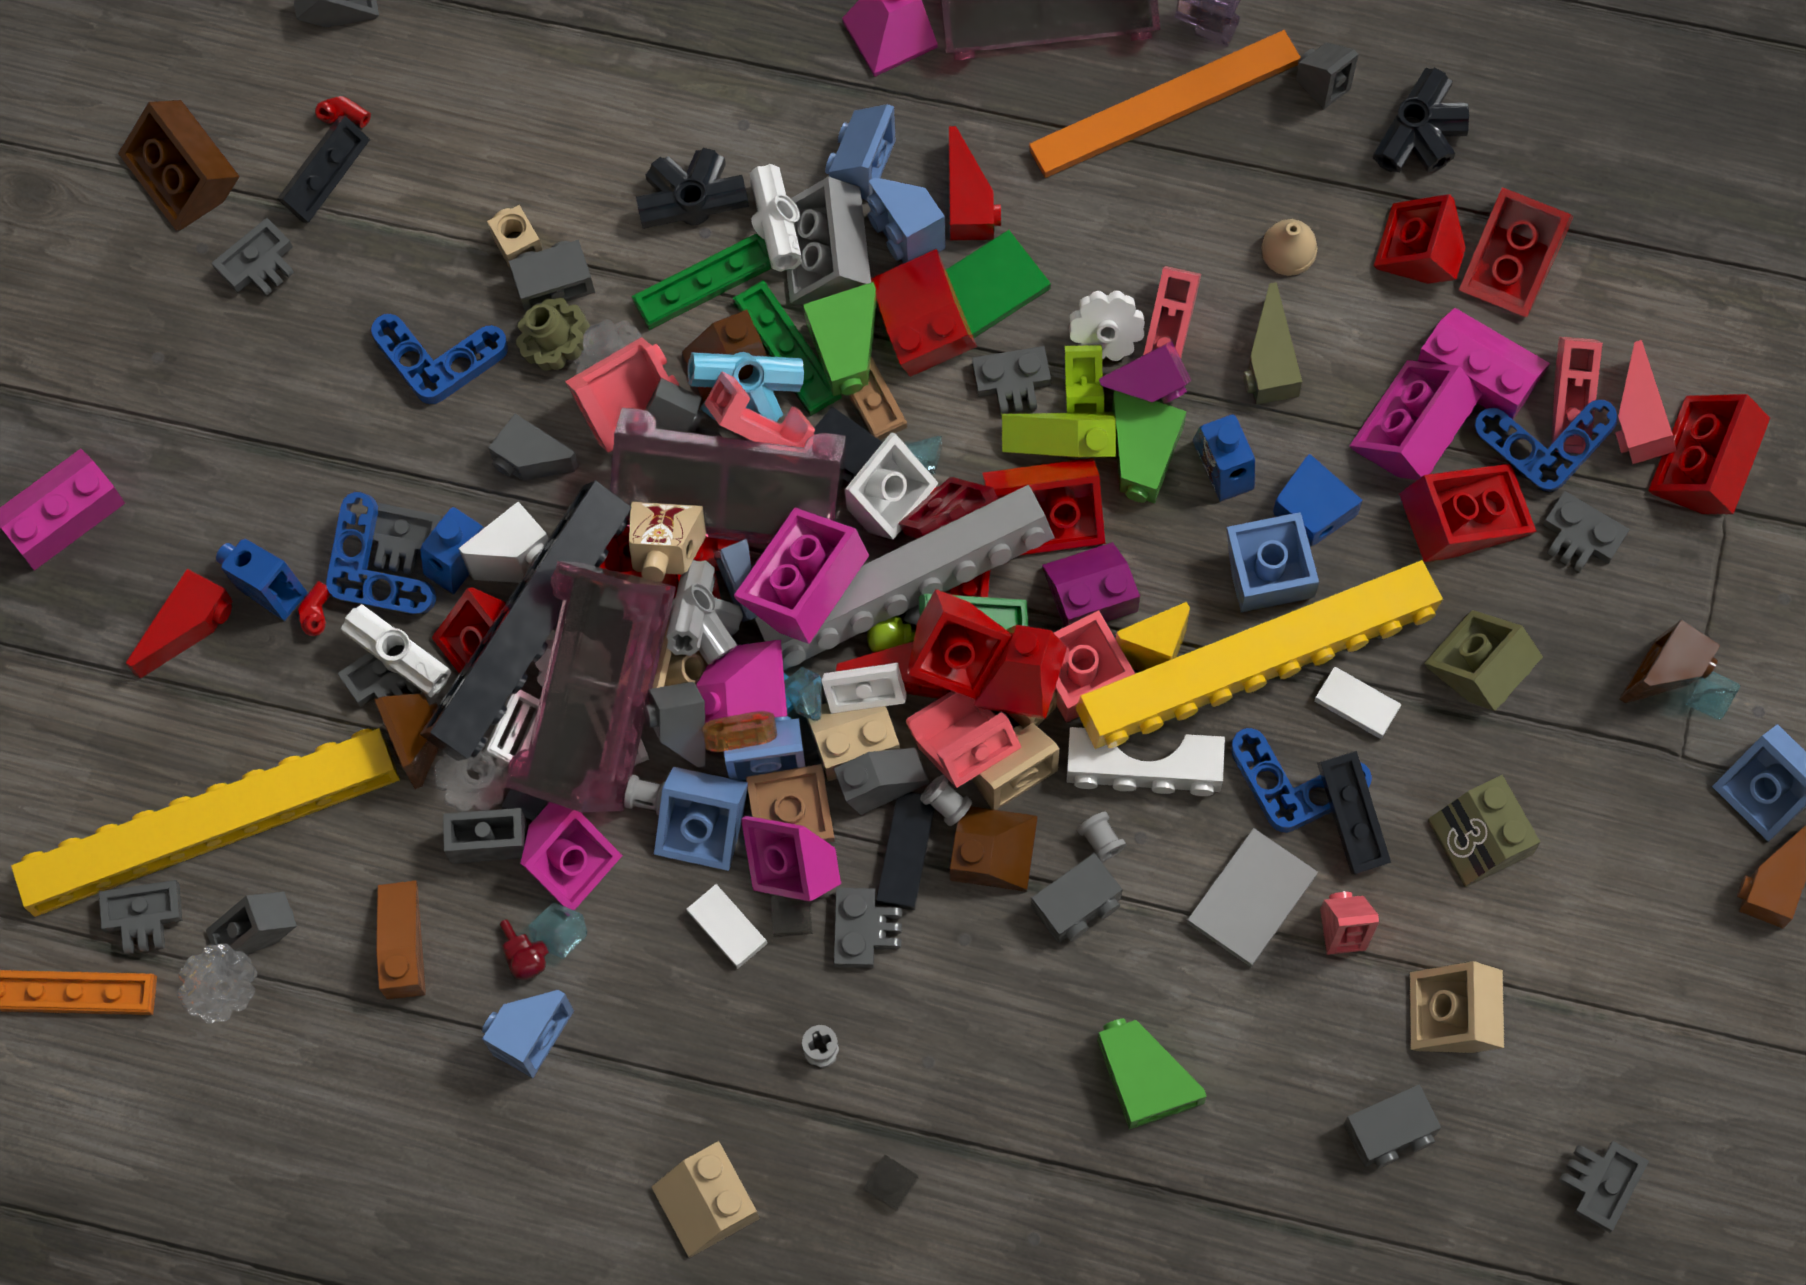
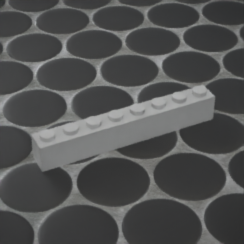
M1027 485L863 565L810 644L778 633L759 617L755 618L765 641L781 640L784 671L824 650L835 647L837 644L859 633L868 631L879 622L903 614L906 610L919 605V596L923 594H933L935 589L945 592L972 580L974 577L996 566L1003 565L1031 549L1038 548L1055 537L1030 486Z

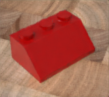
M1748 394L1686 396L1672 430L1677 451L1662 455L1648 491L1652 495L1701 514H1734L1771 418Z
M1094 458L982 473L983 484L992 487L999 499L1029 485L1047 518L1055 538L1021 555L1106 544L1100 476Z

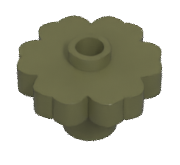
M564 298L545 299L541 304L528 309L524 318L518 323V329L522 334L516 339V345L528 363H537L544 371L551 369L559 370L564 367L566 359L577 360L582 351L587 347L588 340L584 334L589 330L590 324L578 305L569 306Z

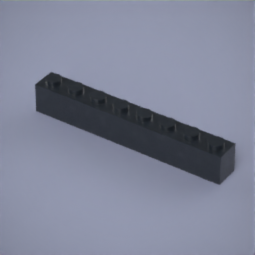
M596 480L583 485L420 733L423 738L456 761L469 759L470 756L474 758L478 755L487 740L483 737L490 725L495 726L504 716L507 710L504 703L511 693L516 694L528 678V675L525 674L526 669L532 661L535 663L542 657L548 647V643L545 640L552 630L557 631L567 619L569 613L565 609L572 599L577 600L586 590L589 584L586 577L591 569H597L604 562L609 553L606 546L612 537L615 539L619 537L628 525L629 520L625 517L632 508L630 505Z

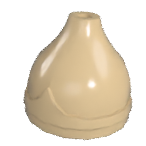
M1294 219L1281 220L1268 229L1264 235L1261 247L1263 260L1268 267L1278 274L1287 276L1299 275L1308 270L1315 261L1318 249L1315 234L1311 228L1302 221Z

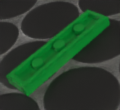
M756 233L631 296L649 331L772 269L765 239Z
M764 280L733 297V303L739 312L748 310L763 347L770 357L801 358L803 360V385L800 392L794 393L810 416L842 398L841 394L833 396L820 361Z

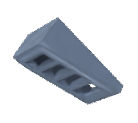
M747 539L716 551L713 555L733 604L741 607L743 614L742 622L757 617V615L734 597V594L752 570Z

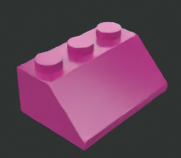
M1454 308L1441 319L1421 348L1418 358L1419 362L1460 366L1482 393L1477 403L1486 409L1498 408L1513 420L1550 365L1549 362L1457 308Z
M1407 360L1350 444V447L1353 451L1399 478L1418 480L1423 475H1428L1433 471L1434 466L1446 448L1451 444L1466 418L1471 414L1482 393L1458 365Z
M79 449L1 506L0 528L35 571L123 506L125 502L96 463L82 449Z
M794 508L736 591L734 597L778 633L810 644L869 557V554L855 528Z

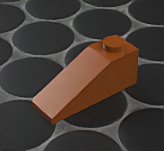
M1806 825L1761 864L1751 877L1744 876L1737 893V897L1743 899L1739 912L1782 929L1793 919L1806 882Z
M416 880L378 885L376 949L379 990L387 1000L426 995L418 882Z

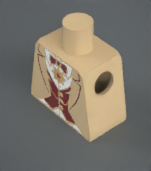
M632 502L629 533L632 568L637 572H642V577L650 583L661 582L664 579L665 573H686L706 536L703 506Z

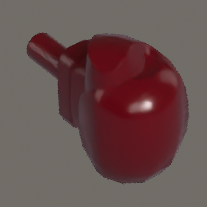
M507 919L501 921L500 926L508 939L502 945V949L513 977L524 981L542 973L546 967L544 957L549 953L545 943L542 940L531 943L526 934L517 936Z

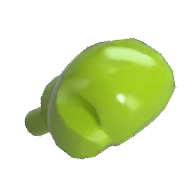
M899 616L879 622L867 632L868 646L874 653L913 642L915 632H911L910 624H903Z

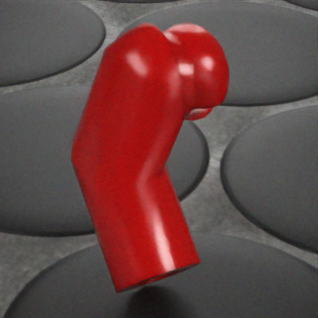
M344 96L324 100L318 103L315 108L316 117L325 123H334L338 116H346L351 122L363 128L369 123L371 118L369 111Z
M320 581L316 582L298 607L302 630L309 636L320 635L325 629L326 622L322 606L331 594L327 586Z

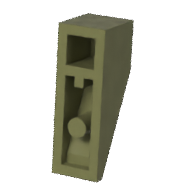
M1277 282L1269 283L1250 356L1248 371L1243 372L1246 392H1253L1256 405L1299 397L1302 386V378Z

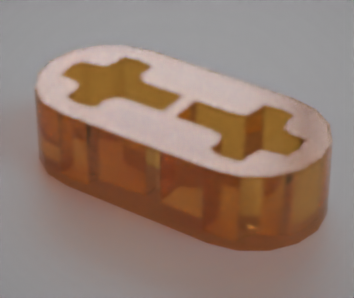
M756 711L714 719L705 723L702 728L706 749L715 752L761 745L771 742L777 737L775 716L767 711Z

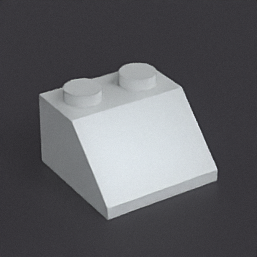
M890 433L845 488L847 509L868 533L894 539L901 531L898 523L930 495L938 485V482L895 433Z
M517 502L463 544L459 551L469 575L474 580L520 583L547 542L548 536L525 508Z

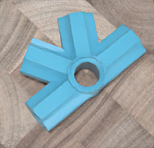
M691 352L688 361V384L690 386L713 387L723 371L735 377L749 395L750 400L746 408L775 422L783 416V412L772 390L800 392L804 380L803 360L801 358L752 356L746 352H739L734 355ZM745 365H753L752 375L747 379L740 380L738 378L740 369ZM703 403L700 409L715 420Z

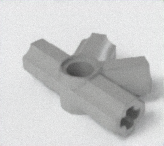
M693 560L688 571L681 574L676 597L666 605V615L670 621L666 635L668 639L667 648L675 655L685 654L688 656L693 655L699 650L709 665L737 646L731 636L739 630L743 614L739 605L717 599L713 596L712 591L715 582L713 574L715 568L706 560Z

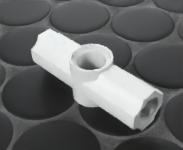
M772 164L757 166L749 173L758 210L751 218L753 228L759 236L765 239L772 269L780 272L795 269L802 263L794 223L800 217L799 210L794 201L786 196L780 168Z
M362 604L357 608H353L345 617L341 631L382 661L389 671L398 673L430 698L434 694L439 693L446 685L451 670L412 642L404 631L393 628ZM393 646H405L401 654L397 656L387 655L389 649Z

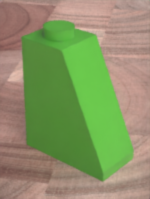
M874 282L803 304L805 321L833 396L839 394L851 395L860 391L863 386L868 385L877 305Z
M1115 390L1112 412L1114 413L1116 423V457L1119 490L1133 501L1155 503L1184 428L1186 411L1157 401L1150 402Z
M1125 1018L1117 1019L1103 1026L1104 1031L1098 1033L1097 1041L1129 1130L1205 1103L1207 1096L1204 1088L1137 1020L1126 1023Z

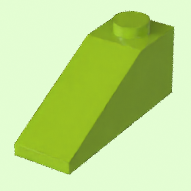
M1113 412L1002 414V452L1068 457H1116L1115 416Z

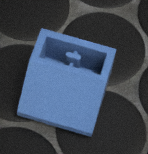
M876 177L868 181L869 196L867 197V202L870 207V213H868L869 221L876 232L883 231L888 239L886 242L887 247L895 260L901 259L903 263H906L935 249L938 252L945 249V216L926 188Z

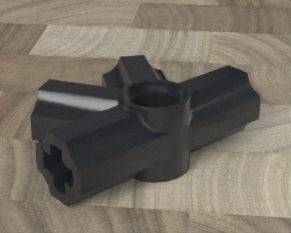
M1435 67L1433 69L1425 68L1407 99L1400 104L1397 116L1373 154V159L1381 168L1389 172L1400 173L1413 151L1427 172H1436L1454 159L1455 152L1444 136L1468 135L1469 107L1468 103H1442L1453 84V81L1447 77L1445 72ZM1413 116L1418 118L1420 122L1413 124L1405 118Z
M707 148L695 151L687 173L669 156L666 158L660 156L651 163L650 169L645 174L647 182L658 192L636 197L642 228L646 229L679 221L689 225H699L704 223L712 214L749 207L743 175L720 179L726 165L725 158L717 154L715 150Z

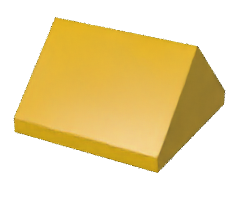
M1187 602L1117 631L1116 641L1132 669L1144 671L1177 657L1187 628L1190 611Z

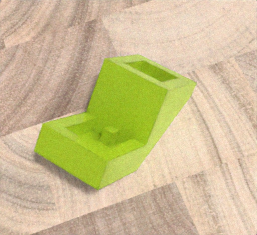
M1102 345L1065 346L1066 413L1104 412L1103 386L1099 381L1103 377Z

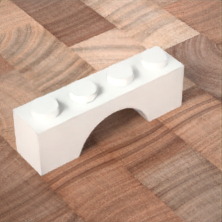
M1070 727L1067 783H1074L1076 787L1082 789H1093L1099 784L1113 785V788L1118 791H1134L1136 787L1152 788L1153 792L1160 794H1170L1175 792V789L1190 790V793L1196 796H1210L1214 792L1221 791L1225 737L1186 734L1181 745L1170 756L1157 761H1140L1127 756L1118 747L1108 748L1105 745L1095 749L1085 728Z

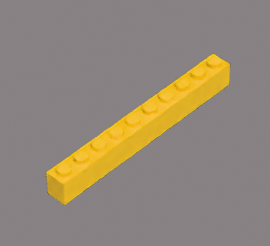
M1423 560L1080 695L1076 711L1095 749L1105 745L1108 748H1114L1125 743L1129 739L1128 736L1140 731L1143 734L1152 733L1164 725L1163 722L1176 717L1179 721L1187 719L1196 714L1198 708L1211 703L1212 707L1222 705L1229 701L1234 693L1244 689L1246 693L1254 692L1265 686L1269 679L1277 676L1280 679L1289 678L1297 674L1304 665L1312 662L1315 666L1324 664L1335 656L1334 653L1347 649L1348 652L1359 650L1369 643V639L1381 635L1382 639L1389 638L1400 632L1402 626L1414 622L1415 625L1424 624L1436 616L1435 612L1443 598Z
M380 728L376 730L363 729L354 733L349 740L338 744L336 742L322 744L315 749L314 753L303 757H287L278 763L279 766L266 771L257 769L247 772L242 776L241 780L231 784L218 783L212 785L205 790L206 793L196 797L185 796L177 798L169 803V807L161 810L139 812L132 817L131 821L126 823L104 825L98 828L94 835L83 839L70 838L59 843L58 848L51 851L29 853L21 858V862L11 865L23 906L36 917L95 895L99 891H105L400 781L386 739Z

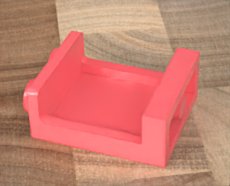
M642 337L565 381L595 439L608 453L621 446L617 439L618 437L636 427L661 378L680 386L673 375H667L663 367L667 360L657 344L651 345Z
M722 371L704 403L718 424L798 463L801 455L806 454L810 450L815 438V428L803 413L792 406L784 421L779 424L746 408L750 400L749 395L735 377Z
M950 691L908 717L906 723L918 748L958 788L1022 747L1009 718L1002 712L995 715L991 710L977 708L974 705L975 699Z

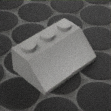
M828 176L792 197L791 200L796 204L800 214L799 220L794 223L802 263L795 269L787 270L790 303L794 305L806 304L871 283L860 187Z

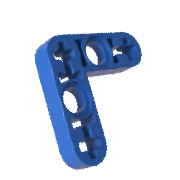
M393 314L381 315L373 322L371 327L373 338L379 349L415 395L426 404H437L501 361L508 352V342L504 332L499 327L493 325L480 328L434 361L398 316ZM388 327L390 330L395 331L400 342L396 347L388 335H384L382 331L384 328ZM490 339L492 342L496 341L498 347L492 350L489 346H485L484 341ZM472 348H475L476 353L480 354L481 360L477 361L471 350ZM409 351L417 352L420 355V359L416 365L406 367L400 363L404 353ZM459 357H465L471 361V365L467 371L458 373L451 369L452 362ZM424 371L428 379L432 383H436L437 389L435 391L425 387L420 377Z
M1599 399L1592 401L1578 414L1548 449L1498 408H1488L1479 413L1476 418L1475 427L1478 435L1485 443L1534 485L1543 491L1552 492L1561 488L1614 430L1618 417L1615 407L1610 402ZM1606 409L1609 411L1607 413L1609 423L1606 426L1602 423L1595 426L1592 434L1597 435V438L1592 441L1584 430L1577 427L1583 423L1587 429L1594 420L1591 414L1592 411L1602 412ZM1499 417L1501 419L1499 425L1507 434H1509L1511 428L1517 431L1506 439L1502 448L1497 445L1503 441L1501 436L1494 431H1491L1489 434L1484 433L1487 428L1484 421L1487 418L1495 420ZM1571 436L1583 438L1586 443L1583 453L1577 456L1567 454L1563 448L1566 439ZM1526 440L1531 444L1532 451L1529 457L1523 460H1517L1512 457L1510 447L1515 441ZM1555 451H1558L1563 460L1572 465L1566 469L1562 463L1556 470L1558 479L1555 482L1548 479L1544 483L1541 481L1543 474L1540 469L1543 466L1549 469L1553 467L1558 460L1552 455Z
M362 492L348 494L343 499L340 507L326 579L329 593L340 600L413 614L429 612L436 602V592L429 583L367 570L378 516V505L376 500L368 494ZM360 499H363L362 505L368 507L367 514H361L358 521V526H366L364 533L355 529H346L347 523L353 525L356 523L357 515L351 512L352 504L358 505ZM355 535L360 539L362 549L358 555L349 557L343 551V543L347 537ZM348 573L349 580L364 583L363 598H359L362 592L359 589L346 588L343 594L342 587L337 585V579L344 578L345 574ZM363 575H367V579L365 580V582L363 579ZM380 579L386 580L391 586L390 596L383 601L376 600L372 594L373 584ZM399 582L404 583L401 590L408 592H417L418 586H420L421 593L427 595L426 601L419 602L417 608H415L413 600L400 598ZM398 597H399V602H400V605H399V606L395 604L396 601L398 600Z
M1246 728L1236 733L1231 745L1233 759L1269 824L1275 830L1285 833L1291 832L1332 812L1329 803L1324 806H1317L1309 799V792L1313 788H1324L1321 775L1293 788L1266 738L1260 731ZM1243 740H1247L1249 744L1255 742L1258 744L1255 749V756L1260 763L1254 766L1252 770L1249 767L1253 766L1254 759L1250 752L1240 751ZM1361 763L1369 789L1372 775L1369 768ZM1263 771H1270L1276 775L1278 784L1273 789H1263L1257 784V775ZM1282 791L1286 793L1282 794L1280 799L1286 810L1294 809L1291 817L1292 821L1289 822L1285 817L1279 819L1277 817L1280 807L1275 797ZM1274 798L1270 803L1267 802L1268 799Z

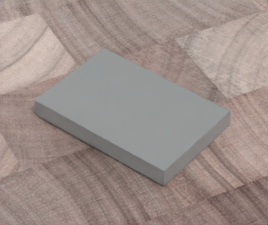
M1253 828L1188 918L1187 924L1252 967L1316 878L1318 871Z

